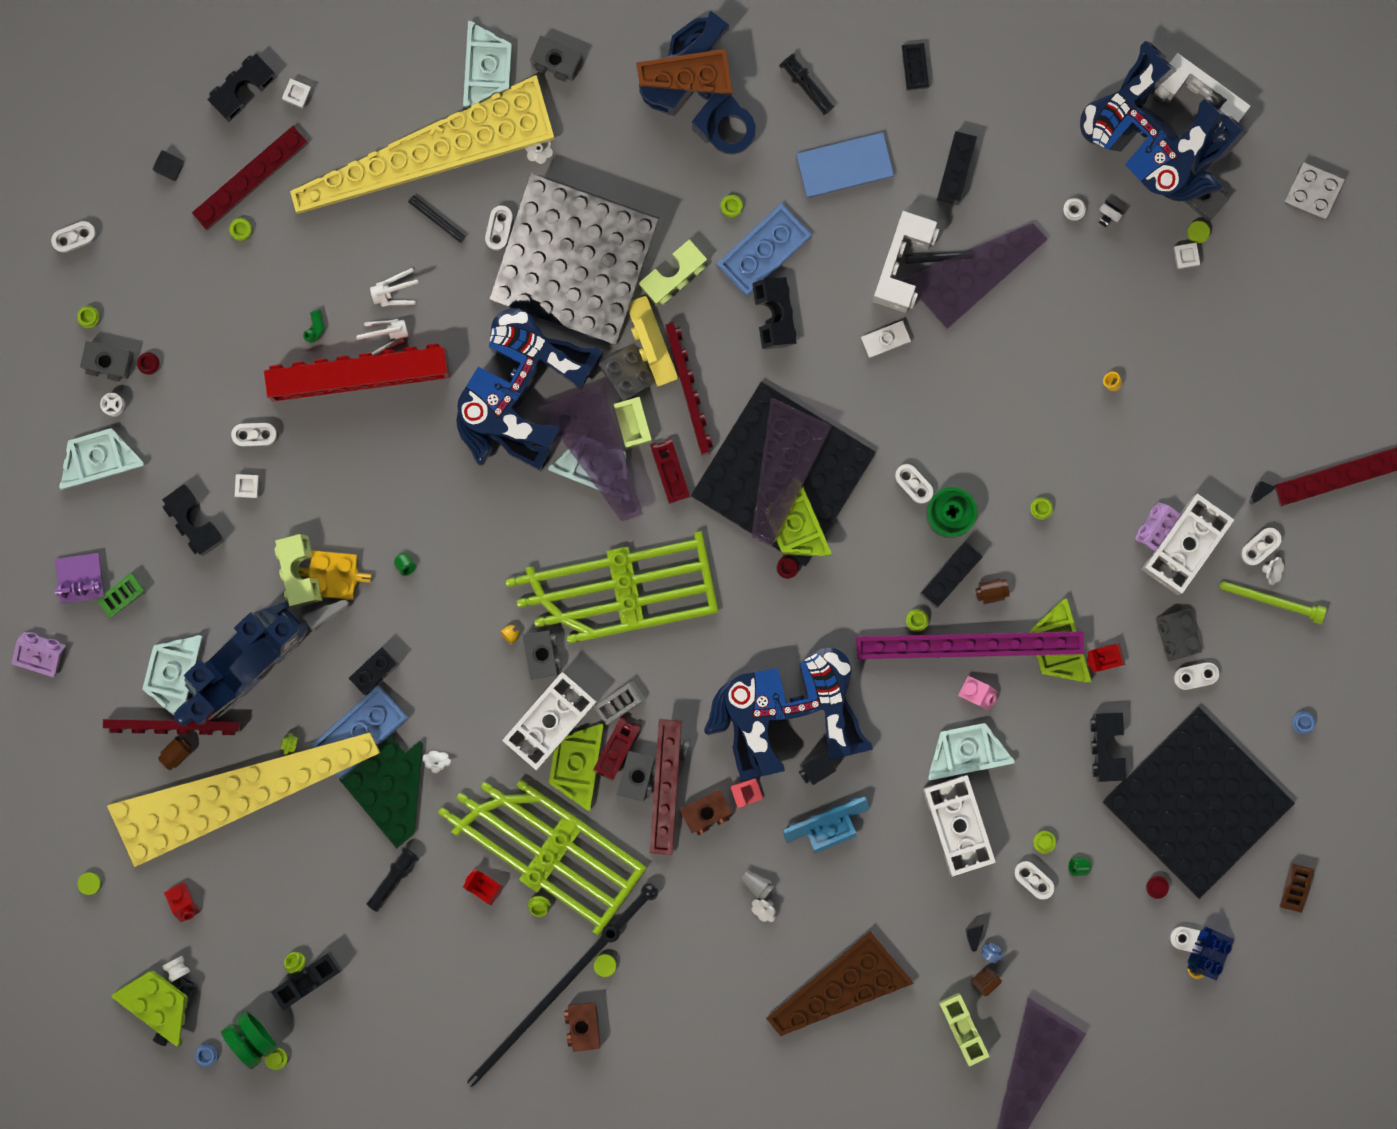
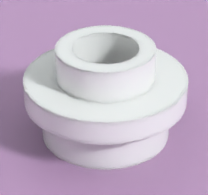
M1071 198L1064 204L1063 212L1069 220L1077 221L1085 215L1086 206L1082 200ZM1072 206H1076L1078 208V213H1072L1070 211V208Z

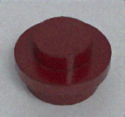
M146 352L138 358L137 367L143 374L152 375L158 371L160 361L155 354Z
M785 556L778 561L777 572L782 578H793L799 571V564L791 557Z
M1154 876L1148 880L1146 891L1152 898L1161 899L1167 895L1169 884L1165 878Z

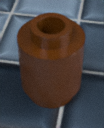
M998 578L978 583L979 588H975L977 600L982 601L983 605L1003 601L1006 597H1010L1006 579L1001 580Z
M175 737L160 752L161 755L158 757V760L168 770L177 768L192 753L190 750L192 746L185 738L179 739Z

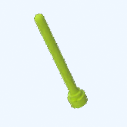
M1225 581L1219 584L1221 590L1309 616V619L1316 624L1322 625L1327 608L1317 605V607L1312 606L1310 608Z

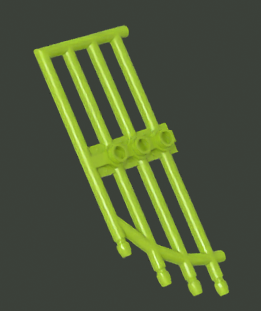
M702 531L694 533L695 540L633 553L629 552V547L606 551L608 558L536 573L534 566L525 568L527 575L505 580L507 587L530 583L536 596L528 597V599L517 600L518 608L542 604L552 614L546 618L542 617L534 620L536 627L562 623L580 632L566 636L568 643H576L577 641L581 642L719 613ZM697 549L699 562L634 575L632 566L634 561ZM610 567L612 580L547 594L544 593L539 582ZM697 571L702 572L704 584L643 597L638 595L636 584ZM614 589L617 600L614 603L562 613L552 603V601ZM706 593L709 606L643 619L641 606ZM619 611L621 624L594 630L576 621V619Z
M521 779L516 785L519 789L525 791L526 794L504 795L496 788H492L489 783L483 782L480 788L484 792L489 793L494 799L481 805L469 799L465 794L459 793L456 799L472 810L462 820L449 813L443 807L439 809L437 813L455 826L450 831L457 837L461 832L467 834L522 873L519 880L529 888L538 892L542 887L596 925L592 932L598 936L601 935L603 928L608 925L647 869L645 865ZM539 802L562 819L553 829L518 804ZM504 805L547 835L548 839L540 848L489 811ZM480 816L536 856L529 866H526L469 824ZM582 832L632 867L634 872L626 881L572 843L577 835ZM568 850L622 889L615 899L561 863L560 860L565 852ZM556 869L607 905L608 909L600 918L550 883L547 878L551 872Z

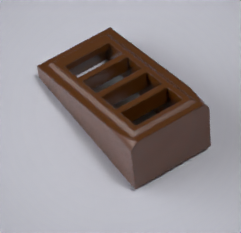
M1290 863L1279 907L1302 913L1315 869ZM1295 872L1306 874L1305 879L1294 876ZM1293 880L1304 883L1303 887L1292 885ZM1290 889L1300 891L1301 896L1290 894ZM1287 898L1298 900L1299 904L1288 903Z
M984 967L971 982L984 996H988L1002 983V980L989 967Z

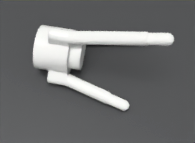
M410 268L385 281L376 283V286L370 287L374 304L381 303L382 307L388 305H415L416 301L388 300L392 298V291L418 284V280H413L391 287L388 285L412 273L414 269Z
M398 319L365 322L364 326H387V329L357 335L356 339L370 338L388 333L390 339L395 338L392 342L372 352V355L376 356L381 351L404 343L403 338L409 336L404 320L398 321Z

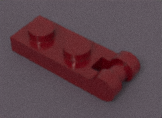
M665 439V442L660 444H650L668 503L672 504L690 498L672 439ZM668 451L670 456L661 459L660 453Z
M621 716L593 772L613 781L641 725L637 723L634 725L628 722L627 718ZM622 729L630 732L628 737L620 733Z

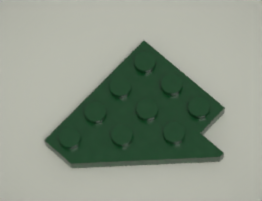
M390 736L378 746L379 754L360 762L343 779L339 780L395 848L398 849L415 834L423 743L419 741L410 750L405 752L396 740Z

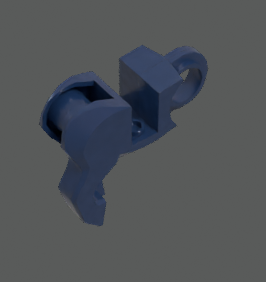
M712 11L709 12L708 17L694 19L672 35L669 54L666 58L712 51L713 47L729 30V24ZM639 85V92L648 106L653 110L672 116L677 114L693 93V91L640 87ZM697 92L698 95L708 101L693 119L692 130L705 143H711L718 151L724 154L735 155L744 152L751 146L755 138L756 129L752 115L746 109L741 108L732 95ZM737 118L745 124L746 134L740 142L731 144L719 137L718 127L723 120Z

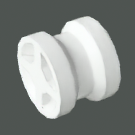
M107 393L100 402L102 411L112 417L121 415L126 407L124 399L115 393Z
M183 956L162 966L164 971L168 972L170 982L190 972L189 968L185 967L183 963Z

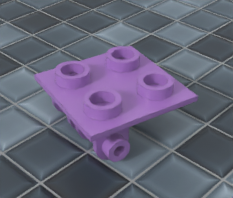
M99 553L55 559L58 587L55 588V594L57 597L60 596L61 604L104 598Z

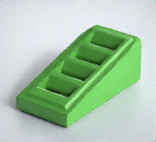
M131 573L104 594V598H98L97 602L107 616L111 618L145 594L146 590L135 575ZM128 583L135 589V593L132 594L127 587ZM121 588H123L129 596L127 599H125L122 593L119 591ZM114 593H116L119 599L122 601L121 604H118L112 596ZM107 598H109V600L114 605L115 608L113 610H111L108 604L105 602Z

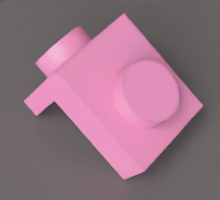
M967 676L958 696L989 711L997 700L998 691L979 680Z

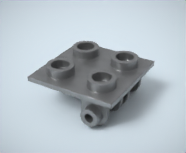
M1303 162L1302 166L1298 169L1296 179L1285 203L1327 219L1345 179Z
M634 344L598 364L601 372L605 374L608 382L611 383L612 388L615 389L619 399L622 401L631 399L635 394L656 383L652 371L646 362H643Z

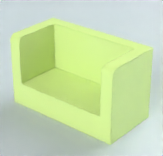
M640 397L614 404L626 449L651 443L652 439Z

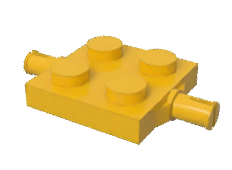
M312 550L313 557L309 567H299L298 571H303L299 572L300 576L318 579L321 597L353 600L357 582L371 583V579L365 578H372V574L358 573L357 554Z

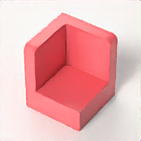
M756 778L731 786L738 808L763 799Z

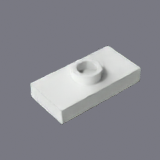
M903 321L861 337L868 358L911 342Z

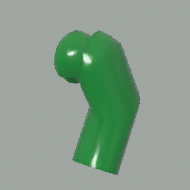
M321 310L310 312L312 325L308 331L303 333V338L307 342H316L325 331Z

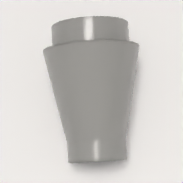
M747 870L741 878V881L758 900H766L775 889L771 881L750 870Z

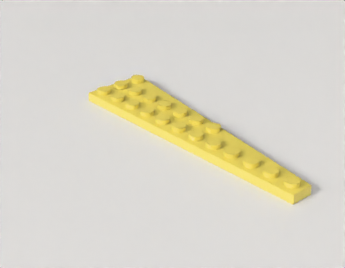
M537 75L512 86L509 90L491 96L490 99L481 103L478 102L460 113L452 114L444 120L435 122L397 140L380 151H374L363 159L355 160L344 168L337 171L334 170L322 178H317L290 191L296 213H304L555 140Z
M366 733L110 804L107 807L134 867H137L379 754L380 751L372 733Z

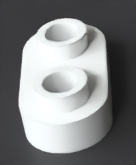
M497 206L490 213L485 241L487 246L494 251L504 249L508 243L513 215L506 206ZM501 214L506 216L503 222L498 221V216ZM495 236L501 237L500 243H494L493 238Z
M78 222L56 231L51 239L52 246L61 253L73 251L92 243L96 237V230L89 222ZM84 230L89 232L87 237H82L81 235ZM63 238L68 239V243L65 246L61 245Z
M269 423L238 424L233 428L231 437L233 442L241 447L270 446L277 439V431ZM264 431L270 432L269 438L264 439L262 437ZM242 432H247L248 434L245 440L240 438Z
M904 464L896 470V482L913 501L924 504L932 498V486L914 466ZM904 472H908L910 474L909 480H904L902 478V474ZM918 489H924L926 492L925 496H918Z
M1274 528L1262 530L1242 548V561L1251 566L1262 562L1279 547L1281 543L1280 533ZM1267 535L1272 537L1271 544L1265 541ZM1250 550H1253L1256 554L1253 559L1248 556Z
M1212 663L1183 667L1175 672L1173 677L1174 684L1182 690L1212 685L1219 678V670ZM1207 669L1212 672L1210 678L1204 676V672ZM1184 674H1187L1190 677V680L1187 683L1182 681V676Z
M1023 861L1016 865L1014 876L1029 892L1038 899H1048L1052 896L1054 892L1053 882L1033 863ZM1024 868L1029 870L1027 877H1023L1021 874ZM1042 883L1046 885L1044 892L1038 890V886Z
M1180 926L1174 928L1170 933V943L1177 949L1206 955L1215 948V939L1208 932ZM1180 934L1186 936V940L1182 943L1178 941ZM1203 939L1208 941V945L1205 948L1200 945Z

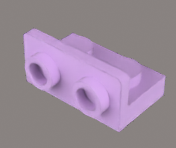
M1158 502L1151 509L1144 525L1139 528L1135 540L1144 544L1152 551L1157 550L1181 514L1169 505Z
M23 632L16 640L11 664L55 677L61 654L64 652L66 645L54 639L39 637L32 632Z

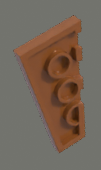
M726 49L636 62L640 87L733 95Z

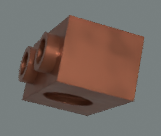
M721 789L680 809L691 833L696 832L697 835L710 830L708 825L714 822L720 825L730 820L728 815L732 814ZM704 807H710L714 811L713 817L709 820L703 819L700 815L701 809Z
M596 1002L568 1005V1010L564 1011L565 1024H570L571 1032L567 1033L568 1047H572L573 1052L600 1049ZM585 1021L588 1024V1031L585 1033L578 1032L576 1030V1023Z

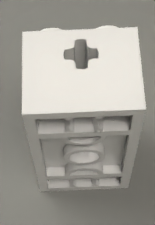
M1178 53L1170 62L1177 71L1153 91V96L1157 100L1169 103L1185 82L1188 84L1187 88L1195 94H1202L1206 97L1205 99L1220 107L1223 113L1232 116L1237 122L1241 120L1250 107L1249 104ZM1221 123L1216 129L1215 133L1219 130Z
M905 211L902 212L872 302L904 313L907 312L908 308L913 309L918 293L914 292L916 286L894 279L899 263L895 261L897 257H902L906 243L928 250L929 245L934 246L939 229L935 228L937 222Z
M1199 494L1191 497L1173 528L1141 568L1142 571L1176 595L1183 594L1234 521L1233 518ZM1190 537L1195 541V548L1193 550H1186L1184 548L1183 541L1185 538Z
M561 672L502 741L535 770H539L580 720L597 704V701L565 673ZM548 714L553 715L556 719V724L552 728H547L543 724V718Z
M968 775L923 788L928 809L932 813L942 844L943 855L950 876L953 877L996 863ZM958 819H962L966 823V829L961 833L956 832L953 828L954 822Z

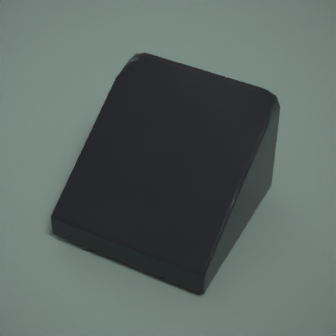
M161 150L152 170L175 182L184 161Z
M1263 481L1256 483L1249 500L1250 504H1255L1276 489V487Z
M982 924L966 928L965 930L970 949L973 952L978 949L983 930Z

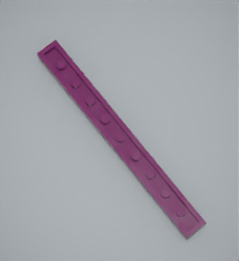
M1040 632L856 637L857 659L1084 654V633Z

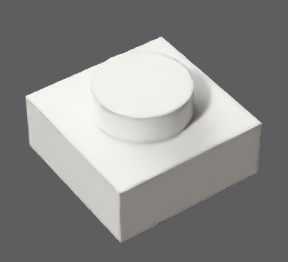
M290 78L282 100L303 109L312 88Z
M1197 243L1173 247L1177 270L1200 266Z
M236 474L234 497L258 498L259 476Z

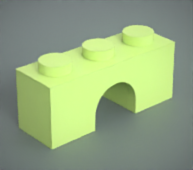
M690 239L673 253V258L680 267L675 276L664 277L654 269L639 282V287L656 306L660 303L665 305L672 299L673 296L671 294L677 288L681 291L690 283L688 279L693 274L698 276L707 268L705 266L707 263L706 257Z
M298 534L275 540V555L281 565L279 574L285 584L284 597L289 606L301 607L322 601L318 579H302L298 571L299 565L303 560L313 557L308 535Z
M954 994L938 1002L967 1065L972 1066L989 1058L990 1056L973 1024L961 994Z

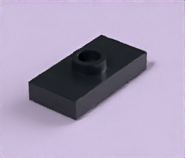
M924 43L902 45L906 91L929 88Z

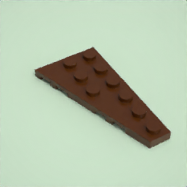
M869 931L766 1019L777 1033L783 1036L914 983L872 932Z

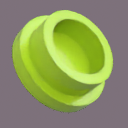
M85 306L79 310L77 320L82 327L93 328L99 323L100 314L96 308Z
M1039 497L1031 503L1030 512L1034 518L1044 520L1052 514L1053 505L1047 498Z
M914 609L907 614L906 624L912 631H922L928 625V616L923 610Z
M292 733L282 738L280 749L283 750V755L293 754L295 751L298 737L293 736Z
M1041 831L1035 835L1033 846L1038 852L1047 854L1055 848L1056 839L1052 833Z
M542 896L532 897L528 902L530 913L536 917L545 916L551 907L550 901Z
M296 952L288 954L284 960L286 971L292 975L301 972L306 964L305 956Z
M277 1047L273 1053L265 1056V1064L272 1070H280L287 1064L288 1057L282 1048Z

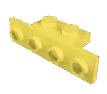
M647 296L631 301L628 310L634 324L631 331L635 341L640 340L642 348L639 349L643 362L648 361L657 387L677 380V373Z

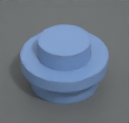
M1299 712L1293 717L1292 726L1296 732L1308 734L1315 727V719L1308 712Z
M989 943V945L984 944L982 946L983 951L981 955L988 961L997 963L998 960L1002 959L1001 948L997 945Z
M203 1044L195 1051V1060L202 1067H210L217 1061V1050L210 1044Z

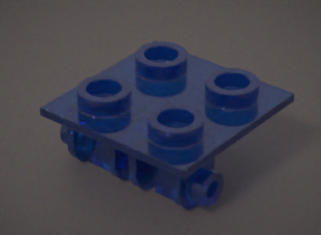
M1205 926L1203 930H1200L1197 938L1204 945L1195 942V945L1202 947V951L1192 949V951L1200 955L1191 953L1187 961L1189 964L1187 968L1217 981L1223 971L1226 957L1232 950L1234 939Z

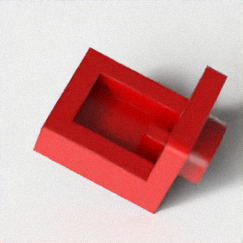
M1120 643L1088 651L1087 663L1093 673L1125 665Z
M473 869L468 874L463 885L465 890L473 893L491 906L504 887L477 869Z
M184 882L164 892L173 915L180 922L190 920L200 913L199 907L194 903L190 891Z

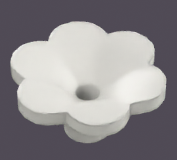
M551 142L525 148L528 152V160L536 161L539 164L545 163L546 158H550L553 154L550 148Z
M1280 557L1271 560L1269 565L1264 564L1262 568L1270 585H1274L1281 580L1284 564Z
M430 751L429 754L423 755L422 759L425 762V766L434 773L440 772V770L451 764V760L445 752Z
M755 899L752 901L753 907L751 910L761 921L766 922L768 920L773 922L775 920L774 914L776 911L771 900L767 899L765 901L762 899L759 901Z

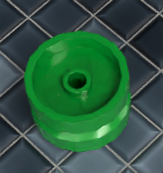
M957 487L938 491L929 501L926 509V520L930 528L937 535L945 538H957L966 534L974 525L977 517V505L973 497L965 490ZM949 509L955 511V516L952 518L951 515L947 516Z
M246 1010L237 1018L238 1026L229 1024L221 1031V1034L234 1054L248 1068L253 1069L262 1062L261 1054L269 1056L277 1049V1045L258 1019Z

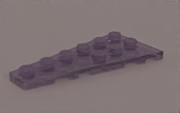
M1031 223L907 276L902 280L905 283L916 286L914 292L918 293L917 297L943 326L948 329L1047 241V238L1034 223Z
M603 386L538 406L550 425L560 428L561 431L558 435L619 519L626 521L644 515Z
M773 398L770 399L752 538L773 547L832 429V425Z
M1027 997L996 1129L1029 1128L1086 1033Z

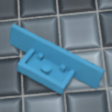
M857 797L845 805L830 808L828 812L812 815L806 821L790 824L786 829L782 830L786 843L808 835L816 854L857 837L850 817L867 811L870 807L866 797Z

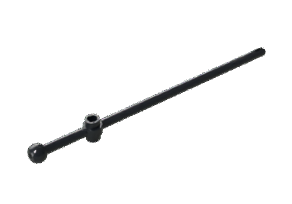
M646 883L643 885L641 895L614 924H608L603 928L602 937L468 1079L467 1084L475 1076H478L477 1080L470 1087L475 1086L609 942L612 943L618 940L620 930L648 900L651 901L657 898L659 891L653 884ZM613 930L615 932V936L610 937L607 934V931Z

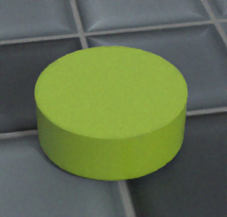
M728 195L722 199L720 209L724 216L736 218L741 214L743 204L739 197Z
M238 218L231 222L229 232L235 240L246 241L252 235V226L246 219Z
M1195 221L1187 229V237L1192 243L1202 244L1209 238L1210 228L1203 221Z
M84 873L78 879V889L85 895H93L100 890L101 879L96 873Z
M609 954L599 955L594 961V970L601 977H609L616 970V961Z

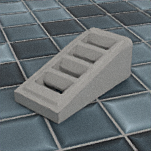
M342 600L307 612L302 617L309 627L316 631L349 608L351 604L347 600Z
M633 681L594 706V708L607 726L646 699ZM628 690L635 699V701H633L630 695L628 694ZM620 695L624 697L628 706L624 705L621 698L619 697ZM612 700H614L620 709L619 712L616 710L615 706L611 702ZM607 705L613 716L610 717L603 706Z

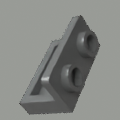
M1190 609L1156 618L1157 628L1168 661L1202 652Z

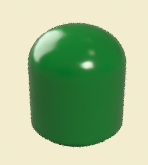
M400 553L395 557L394 565L402 576H407L414 572L416 564L409 554Z
M1087 858L1070 859L1068 864L1069 873L1072 876L1088 875L1091 871L1090 861Z

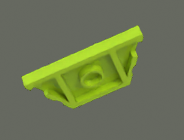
M796 476L789 486L778 495L775 502L764 511L782 554L830 557L832 556L830 548L801 481Z
M1067 598L1057 604L1029 630V633L1077 632ZM1084 654L1036 655L1042 675L1085 683L1092 682Z
M603 724L568 734L553 751L549 784L588 811L591 810L596 773L593 772V769L599 758Z
M149 971L112 994L111 997L176 1047H180L183 1044L181 1032L182 1026L185 1025V1009L187 1008L188 996L155 971Z

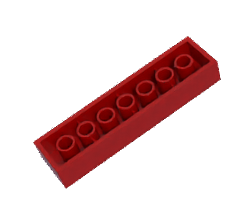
M429 344L426 345V349L419 350L417 347L403 348L404 352L398 353L395 350L381 351V355L376 356L372 355V353L359 354V358L352 359L350 356L336 357L337 361L331 362L327 359L314 360V364L294 362L291 363L292 367L286 368L283 365L269 366V370H264L267 398L272 402L448 379L450 378L448 355L444 346Z

